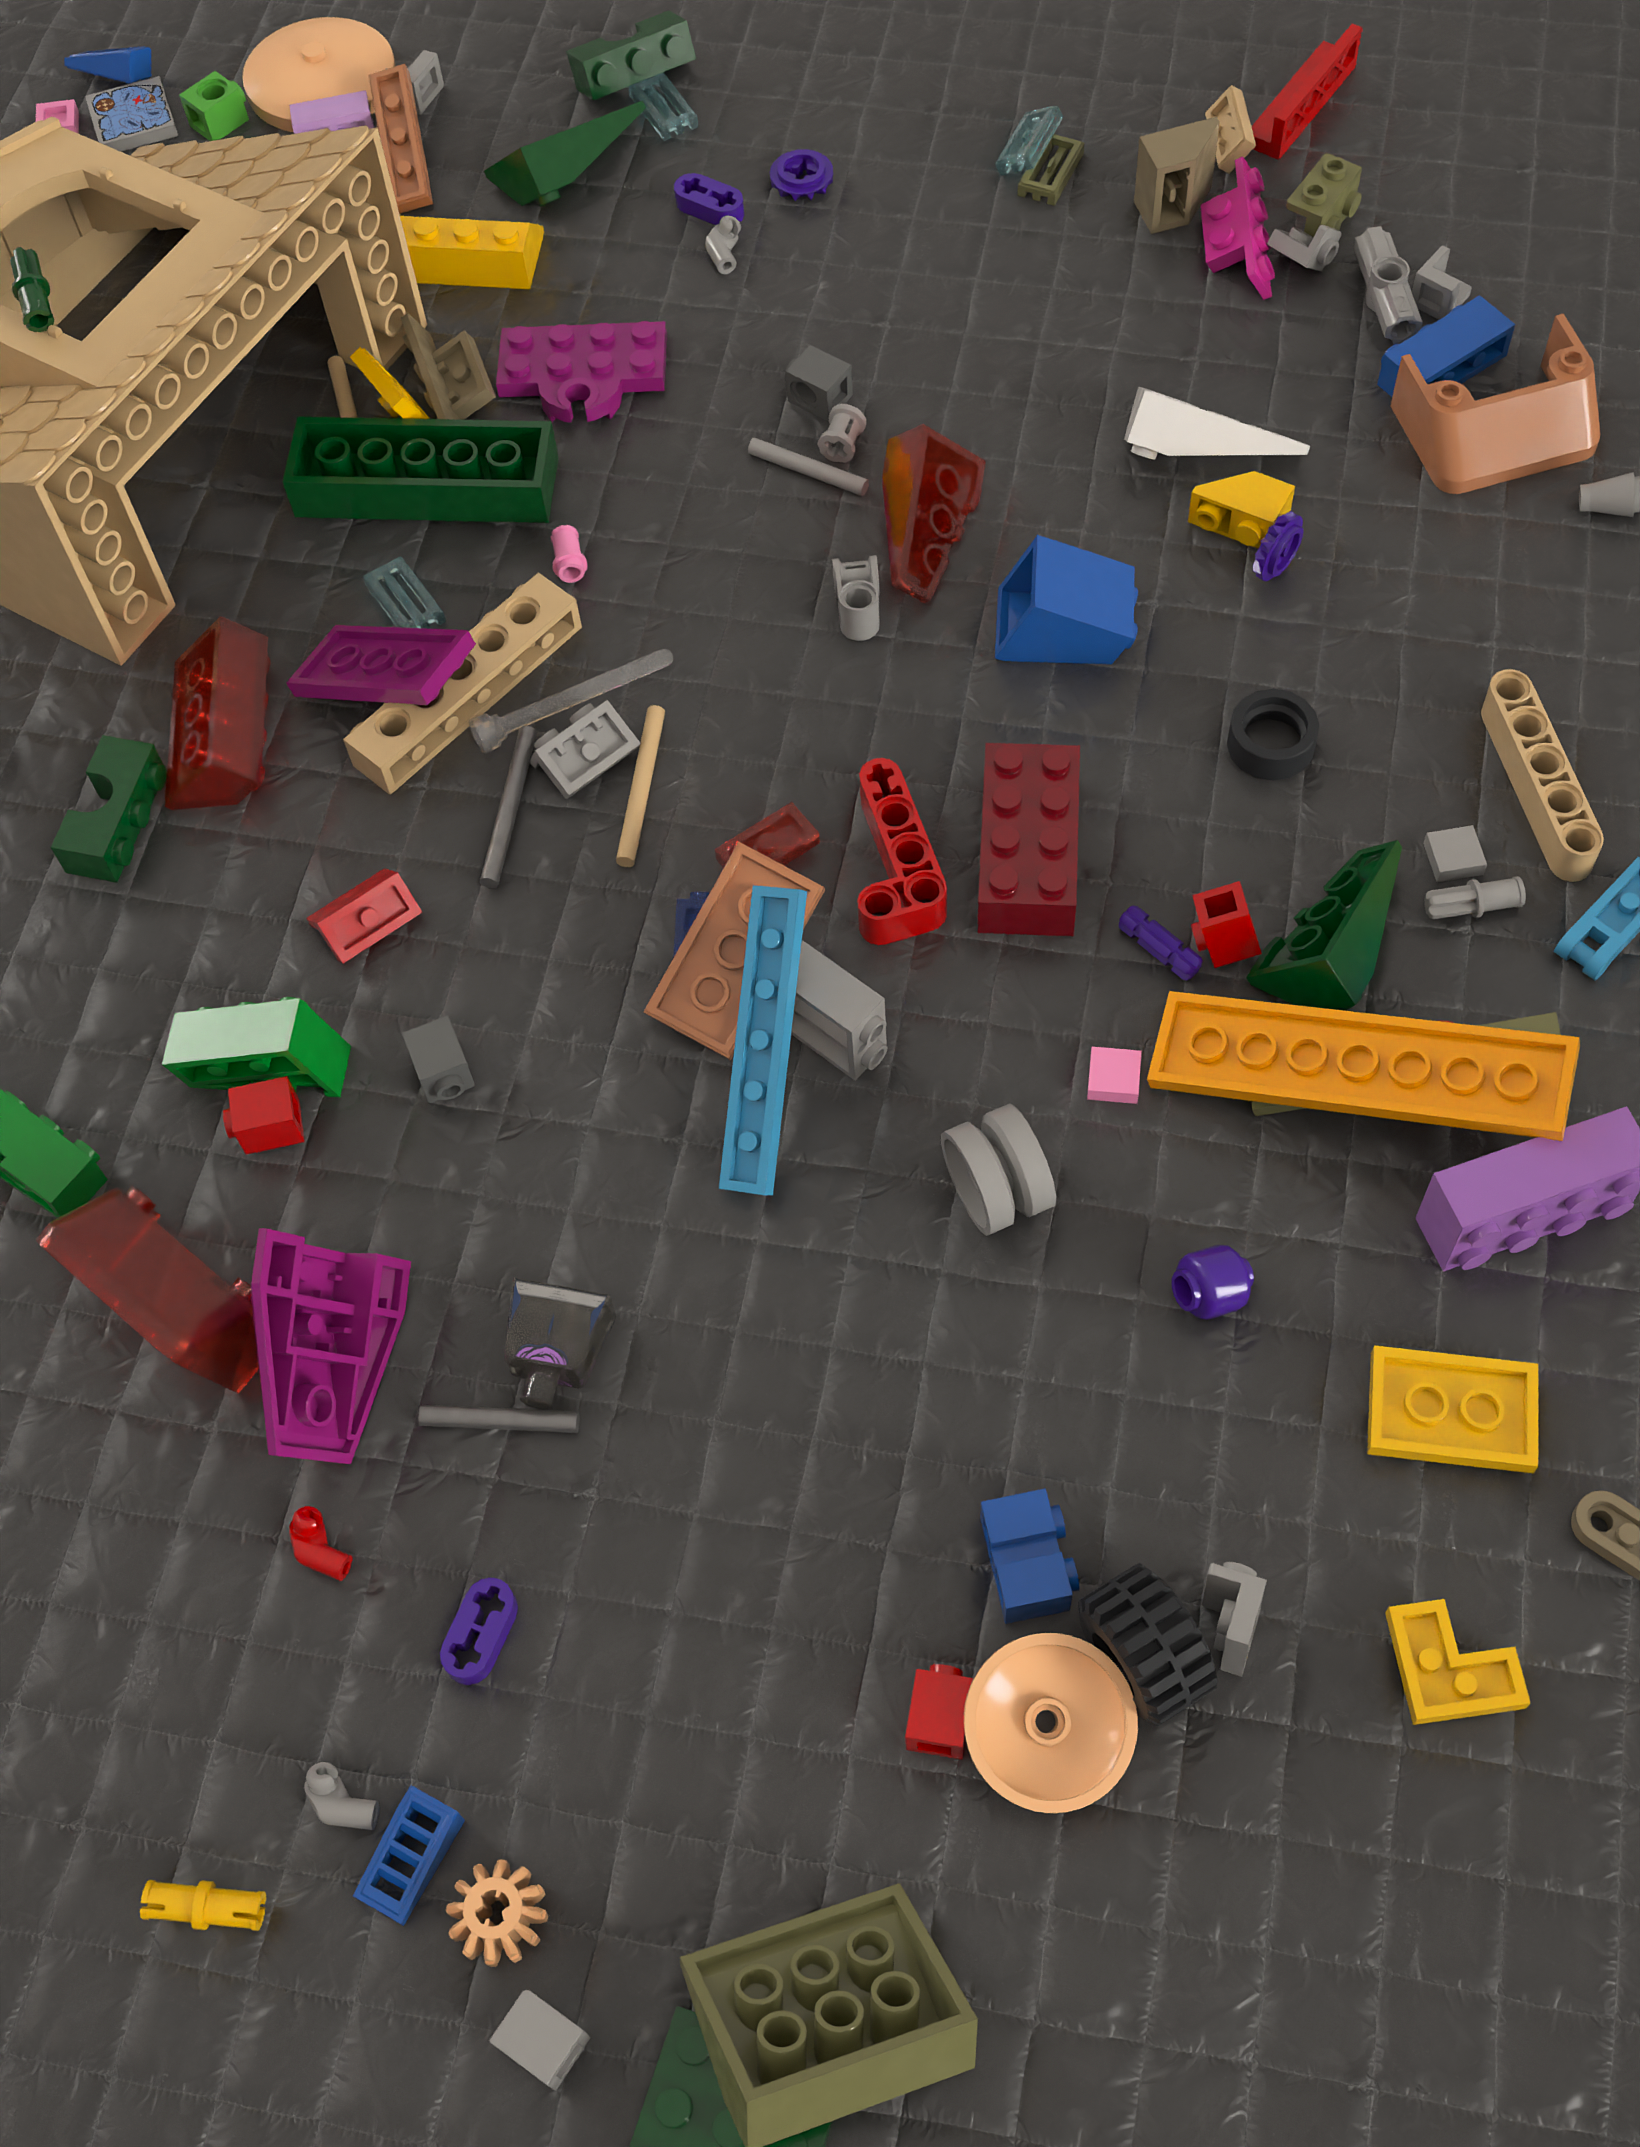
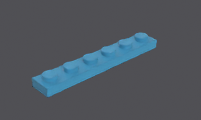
M753 885L719 1189L758 1195H773L807 891L756 885Z

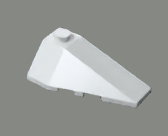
M1142 387L1138 388L1124 438L1127 442L1133 444L1131 452L1153 460L1156 459L1158 452L1168 456L1307 455L1310 448L1309 445L1250 424L1241 423L1238 420L1215 412L1200 409L1192 404Z

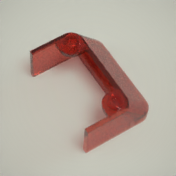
M131 1186L127 1192L116 1187L49 1222L35 1240L43 1249L151 1345L179 1366L238 1394L259 1370L250 1293L251 1285L240 1277L232 1284L215 1273L157 1223L158 1218L161 1216L154 1209L157 1205L134 1186Z

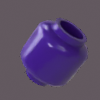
M1215 1245L1188 1253L1180 1259L1176 1272L1172 1276V1290L1177 1303L1183 1310L1189 1311L1199 1319H1212L1237 1311L1247 1304L1251 1294V1286L1254 1282V1274L1250 1263L1228 1245Z

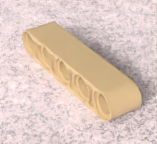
M1513 669L1499 671L1492 677L1481 710L1483 722L1551 871L1562 880L1569 882L1581 881L1593 869L1603 845V833L1532 681L1521 671Z

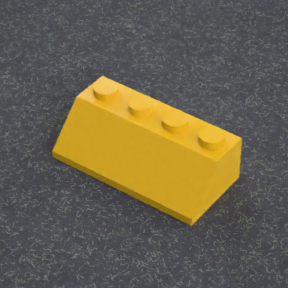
M400 216L417 283L512 289L531 288L544 236V227L542 225L510 221Z

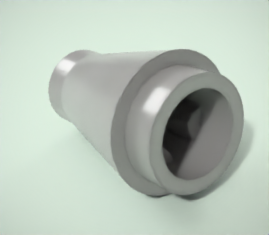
M1634 472L1595 483L1580 485L1579 511L1633 517L1634 513L1640 512V476H1634Z

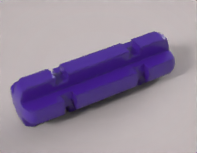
M1130 906L1119 918V928L1131 938L1137 936L1139 938L1137 943L1165 966L1172 964L1171 971L1181 979L1188 981L1194 977L1202 967V957L1189 947L1184 950L1182 948L1184 943L1156 920L1148 921L1147 919L1150 915L1140 907Z

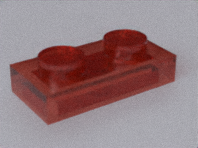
M790 802L717 847L715 855L716 860L724 868L736 845L740 842L770 859L786 865L820 844L819 832L793 802Z

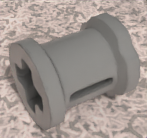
M838 404L832 408L829 414L830 425L828 430L821 434L818 446L820 453L825 458L833 462L845 463L850 461L855 454L854 442L857 436L863 433L866 427V418L858 408L848 404Z

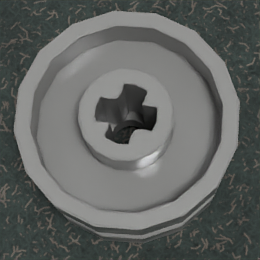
M1011 1103L983 1115L981 1130L967 1121L941 1133L943 1155L953 1184L970 1218L985 1236L1013 1225L1015 1209L1028 1218L1056 1205L1054 1182L1044 1153L1027 1120L1018 1108Z

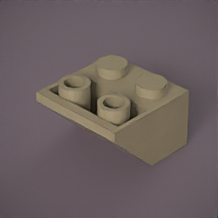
M1217 117L1139 137L1134 203L1151 234L1188 225L1211 190L1220 124Z

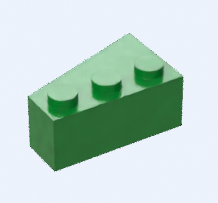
M283 997L279 1001L263 1003L241 1002L238 1006L221 1008L200 1007L196 1011L175 1013L162 1065L190 1088L228 1090L229 1088L287 1076L295 1092L297 1086L322 1087L325 1096L341 1097L351 1045L317 1015L305 1001L295 997Z

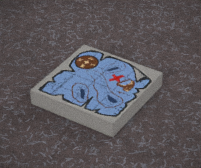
M159 76L85 96L97 139L101 144L122 152L178 136Z

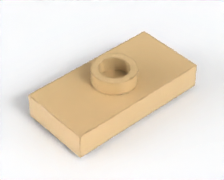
M1233 85L1205 113L1206 119L1217 117L1220 122L1216 159L1219 169L1228 174L1235 168V160L1242 156L1245 158L1256 146L1242 90Z

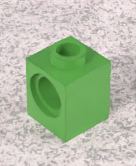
M216 71L179 94L190 127L209 141L222 139L249 120L244 105L246 97L241 87L235 81L227 80Z

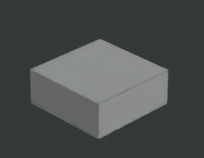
M1473 825L1426 833L1423 844L1437 883L1484 875L1487 863Z

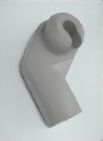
M733 216L722 217L720 223L711 230L705 242L706 250L721 274L732 272L737 264L731 250L739 238L738 233L741 230V225Z
M319 1762L310 1767L306 1774L304 1790L306 1797L322 1823L365 1830L375 1829L379 1817V1801L351 1798L341 1778L338 1776L336 1767L331 1763Z

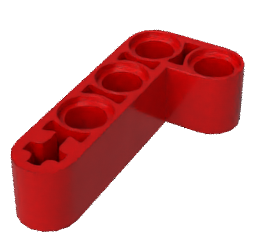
M872 759L861 767L859 773L861 807L889 879L871 884L860 892L857 900L859 931L863 939L871 944L885 945L940 928L947 916V886L901 769L890 759ZM905 862H917L915 864H905ZM923 899L932 900L928 903L918 902L919 900ZM879 912L887 913V914L884 915V916H875V915H872V914H874V913H879Z

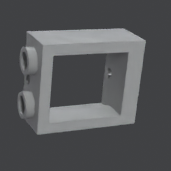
M802 940L791 1035L856 1081L867 1068L869 1070L876 1068L886 1055L888 1047L886 1041L885 998Z

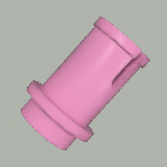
M569 525L556 527L552 531L553 536L550 537L555 554L552 565L553 571L564 582L572 583L579 581L587 570V560L580 551L578 531Z

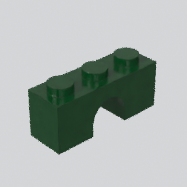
M668 10L635 23L637 34L619 41H606L600 37L566 51L577 90L590 99L596 100L695 60L696 56L687 20Z
M102 735L87 767L86 774L99 798L109 801L100 809L91 812L68 809L51 845V849L65 873L117 883L124 866H128L132 860L134 844L141 828H145L148 824L150 807L157 792L161 791L166 783L167 770L154 744Z

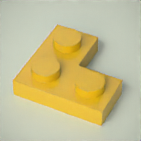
M1445 1599L1388 1607L1385 1615L1413 1725L1526 1709L1530 1705L1529 1695L1515 1647L1459 1654Z

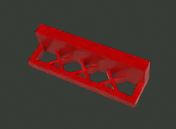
M1352 23L1335 44L1326 41L1321 42L1251 126L1256 142L1253 150L1280 160L1356 67L1363 27Z

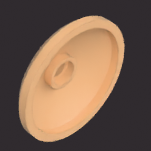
M1040 1633L1024 1636L1011 1641L993 1653L975 1675L968 1690L964 1707V1732L967 1749L983 1779L993 1790L1008 1801L1020 1807L1043 1813H1063L1081 1809L1107 1794L1118 1783L1130 1764L1138 1733V1717L1136 1704L1133 1700L1134 1697L1127 1680L1117 1665L1092 1644L1082 1639L1059 1633ZM1043 1710L1052 1712L1055 1717V1726L1047 1733L1041 1732L1036 1726V1717Z

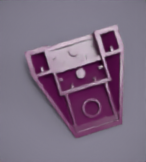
M259 1228L250 1293L268 1455L351 1464L405 1314L411 1261L377 1253L339 1252L304 1244L305 1237Z

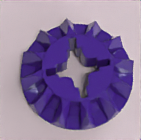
M807 149L793 150L784 153L773 162L770 168L772 188L778 189L780 197L792 195L793 199L797 201L800 197L806 196L812 200L814 193L825 194L827 185L833 183V166L825 155L817 151ZM806 170L807 175L803 179H799L800 175Z
M1290 511L1279 516L1275 524L1269 527L1266 536L1261 540V545L1255 553L1253 572L1256 573V577L1263 581H1269L1274 576L1280 575L1288 567L1303 538V519L1301 516Z

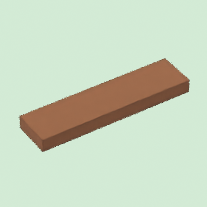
M402 64L369 74L377 128L399 214L433 204L410 72L406 65Z

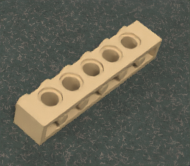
M537 573L525 584L518 586L508 599L494 611L488 612L480 623L469 631L476 645L463 660L462 666L442 686L438 696L428 705L384 703L369 718L357 724L351 730L350 734L343 740L353 767L389 795L395 792L582 628L576 599L540 573Z

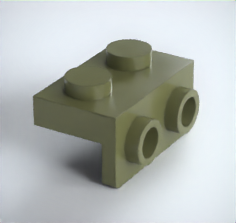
M1329 153L1322 156L1287 199L1286 208L1306 217L1304 232L1314 237L1321 225L1340 230L1343 220L1347 216L1351 218L1355 214L1362 196L1358 192L1362 167Z

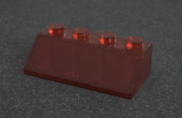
M222 616L175 661L165 807L171 810L237 805L249 793L258 790L264 780L265 767L262 765V754L267 738V731L264 729V713L269 701V695L266 692V675L271 663L270 658L267 656L268 637Z

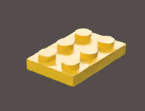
M1374 1345L1370 1362L1367 1454L1534 1474L1538 1468V1364Z

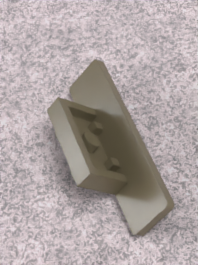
M409 313L401 318L406 334L403 336L404 342L415 356L417 362L413 365L414 369L426 386L427 392L424 393V397L430 408L436 413L437 419L464 420L496 397L475 341L465 330L436 350L430 333Z

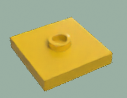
M359 347L350 356L352 361L381 394L377 400L393 418H397L400 415L405 419H430L408 391L365 348Z

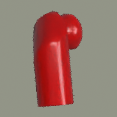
M304 1506L296 1510L293 1520L289 1525V1535L296 1561L305 1567L342 1581L351 1568L353 1557L328 1545L323 1515L317 1508Z

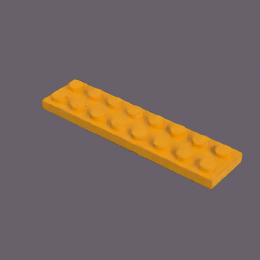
M1169 991L1147 1081L1150 1088L1563 1141L1580 1041L1579 1037Z

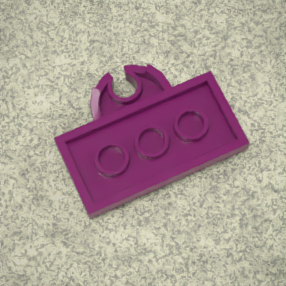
M640 321L636 323L560 324L556 326L502 328L496 379L498 397L540 396L543 411L551 422L559 419L570 423L573 419L571 403L577 400H586L584 406L587 422L597 420L603 416L611 420L620 407L623 392L665 391L666 322Z

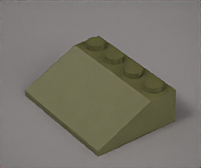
M900 1883L680 1957V1966L725 2104L745 2147L766 2146L975 2068L978 2018Z

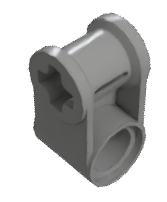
M871 555L866 561L841 563L839 558L832 559L835 599L838 600L841 631L847 638L855 641L870 639L876 635L880 627V591L877 556Z

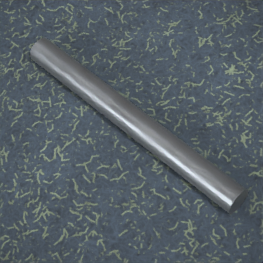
M522 726L518 732L480 878V884L486 888L493 889L499 885L534 748L533 744L537 736V731L530 726Z

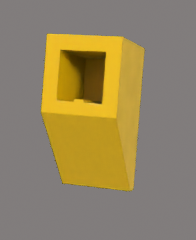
M1256 471L1195 486L1191 493L1188 522L1204 530L1213 531L1239 541L1244 545L1259 549L1261 540L1266 536L1269 527L1275 524L1279 516L1291 511L1295 486Z

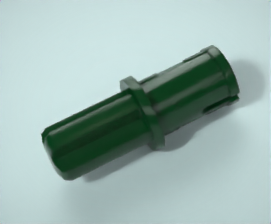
M17 247L13 250L14 256L10 259L14 276L12 293L20 302L23 324L26 325L28 330L33 332L47 331L48 327L54 324V316L51 313L48 300L51 289L49 282L42 276L37 253L33 249L24 250L22 247Z

